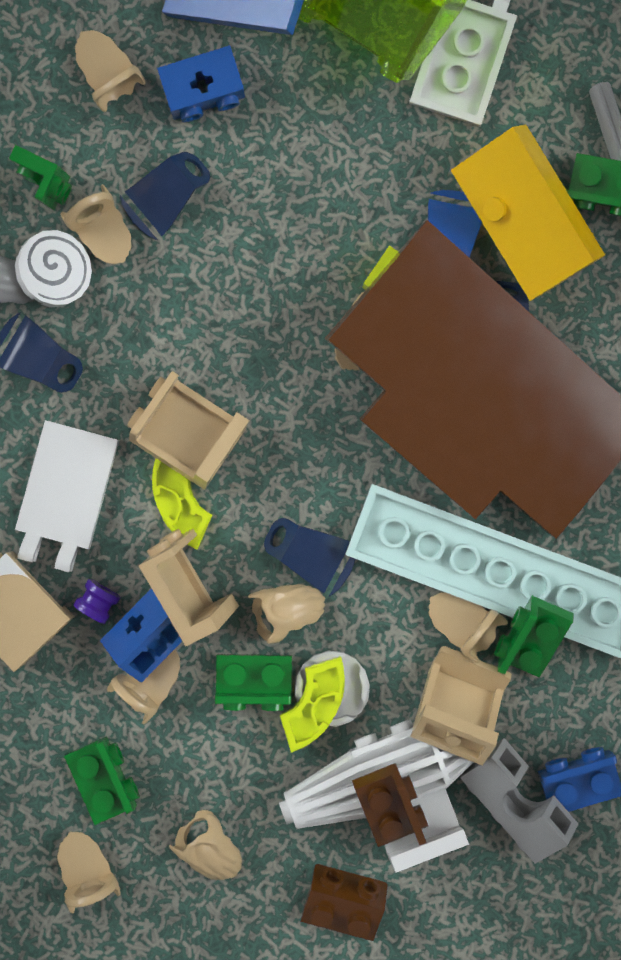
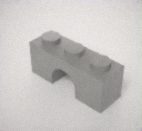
M503 738L497 742L496 747L483 766L473 763L463 772L460 778L467 785L469 791L476 795L489 810L495 821L500 823L515 840L517 846L536 864L568 846L578 826V822L554 795L545 801L533 802L524 798L519 793L516 787L529 766L507 740Z

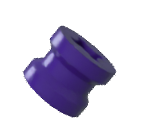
M89 578L85 584L86 591L84 595L77 598L73 606L91 619L106 624L109 619L108 612L113 605H117L121 597L101 583Z

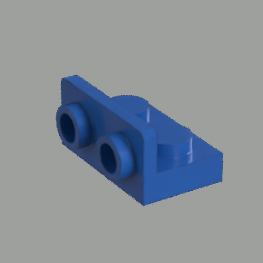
M595 747L581 752V759L568 762L567 758H558L545 763L546 769L537 771L545 799L547 800L554 795L565 809L570 812L620 797L621 782L615 766L617 759L610 750L604 751L603 747Z

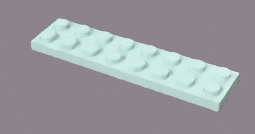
M371 484L345 555L485 608L496 610L512 618L519 606L525 608L530 597L533 595L574 613L573 623L564 636L565 638L621 658V577Z

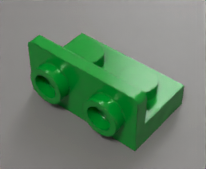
M15 145L9 160L18 166L16 173L23 176L27 181L39 186L35 199L52 210H55L57 204L64 205L72 189V185L68 183L70 176L58 165Z
M576 154L569 190L566 189L578 209L594 211L595 205L610 207L609 214L621 216L620 160Z
M532 595L525 608L521 606L517 608L511 622V628L513 629L508 636L502 635L496 646L494 655L499 657L497 671L505 674L511 665L540 678L571 627L574 613Z
M216 655L215 704H223L224 710L239 711L245 710L246 704H261V710L281 711L284 710V705L291 704L292 655Z
M106 736L65 754L64 758L94 825L126 812L128 814L135 810L137 806L135 800L140 798L139 791L133 778H125L120 765L124 763V758L116 742L110 744Z

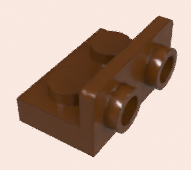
M396 763L352 780L378 847L413 833L417 838L419 846L427 843L422 832L423 828L428 827L427 820L420 804L413 807L411 800L418 798L409 775L401 777Z

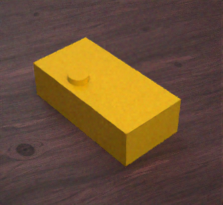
M527 125L510 128L451 169L452 174L529 301L543 295L605 256V253Z

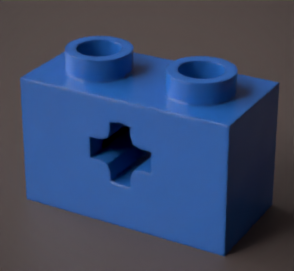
M230 45L157 68L173 120L181 118L182 122H191L201 118L204 115V110L217 107L218 111H226L237 107L240 104L239 100L245 98L243 84ZM204 80L206 85H208V92L201 93L197 82Z
M151 588L100 642L119 668L142 683L182 642V639Z

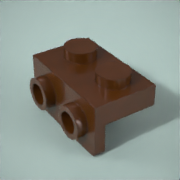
M316 864L300 922L374 941L385 911L388 884L373 878Z

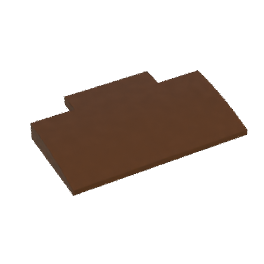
M428 220L420 226L325 337L330 344L384 390L361 416L360 420L474 519H477L497 494L501 492L549 535L557 539L621 460V395Z

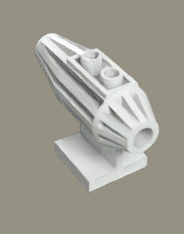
M410 719L391 726L392 734L378 739L376 733H372L355 740V748L350 749L344 755L284 792L285 801L279 802L286 824L294 822L296 829L366 818L352 780L396 763L401 777L410 776L418 797L411 800L413 807L420 804L428 823V827L422 829L426 844L419 846L414 833L385 844L390 863L397 873L469 845L464 829L459 826L446 789L474 762L410 737L413 729Z

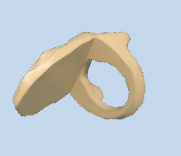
M94 30L80 32V37L75 45L76 61L85 74L87 83L95 90L91 94L94 102L103 112H106L109 101L118 100L124 94L131 95L137 82L145 85L146 81L139 68L131 64L128 56L117 47L110 37Z
M101 184L102 192L92 194L78 201L67 213L61 212V217L66 226L79 235L82 243L91 250L96 258L110 264L125 263L132 247L131 233L123 221L122 214L115 208L113 196Z
M301 584L262 589L248 596V598H254L252 612L257 619V631L268 644L280 642L291 630H299L305 625L317 622L323 614V608L325 607V597L322 596L318 589ZM262 609L268 622L274 627L273 633L267 629L262 621Z
M440 592L430 597L429 616L434 627L443 633L450 643L461 648L464 656L476 663L480 662L477 652L487 650L495 640L496 627L508 624L507 619L496 610L491 609L487 611L480 605L446 592Z
M176 648L142 683L129 674H118L107 687L108 692L115 691L135 711L145 714L142 724L147 723L155 715L160 704L167 698L171 688L177 681L180 670V657Z
M208 810L197 811L195 817L186 826L180 827L178 830L175 846L169 845L170 849L181 860L188 863L193 870L209 879L225 880L237 876L242 868L240 850L232 843L228 836L223 834L219 819ZM207 820V832L199 835L193 842L187 845V835L193 823Z
M70 831L60 843L57 859L62 871V880L67 886L65 903L69 912L74 913L77 907L94 904L112 892L120 896L121 892L117 878L110 871L109 863L102 854L99 845L82 832Z

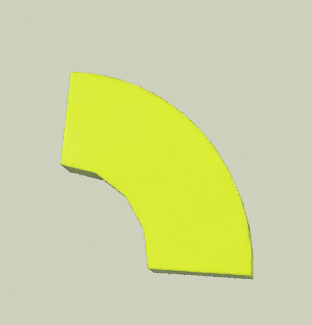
M155 458L152 473V490L163 521L172 532L179 529L184 534L194 529L197 536L187 545L198 550L213 515L199 505L193 495L189 479Z
M341 656L306 666V685L302 697L294 707L280 714L291 753L302 749L316 740L325 732L335 717L343 698L345 685L344 666Z

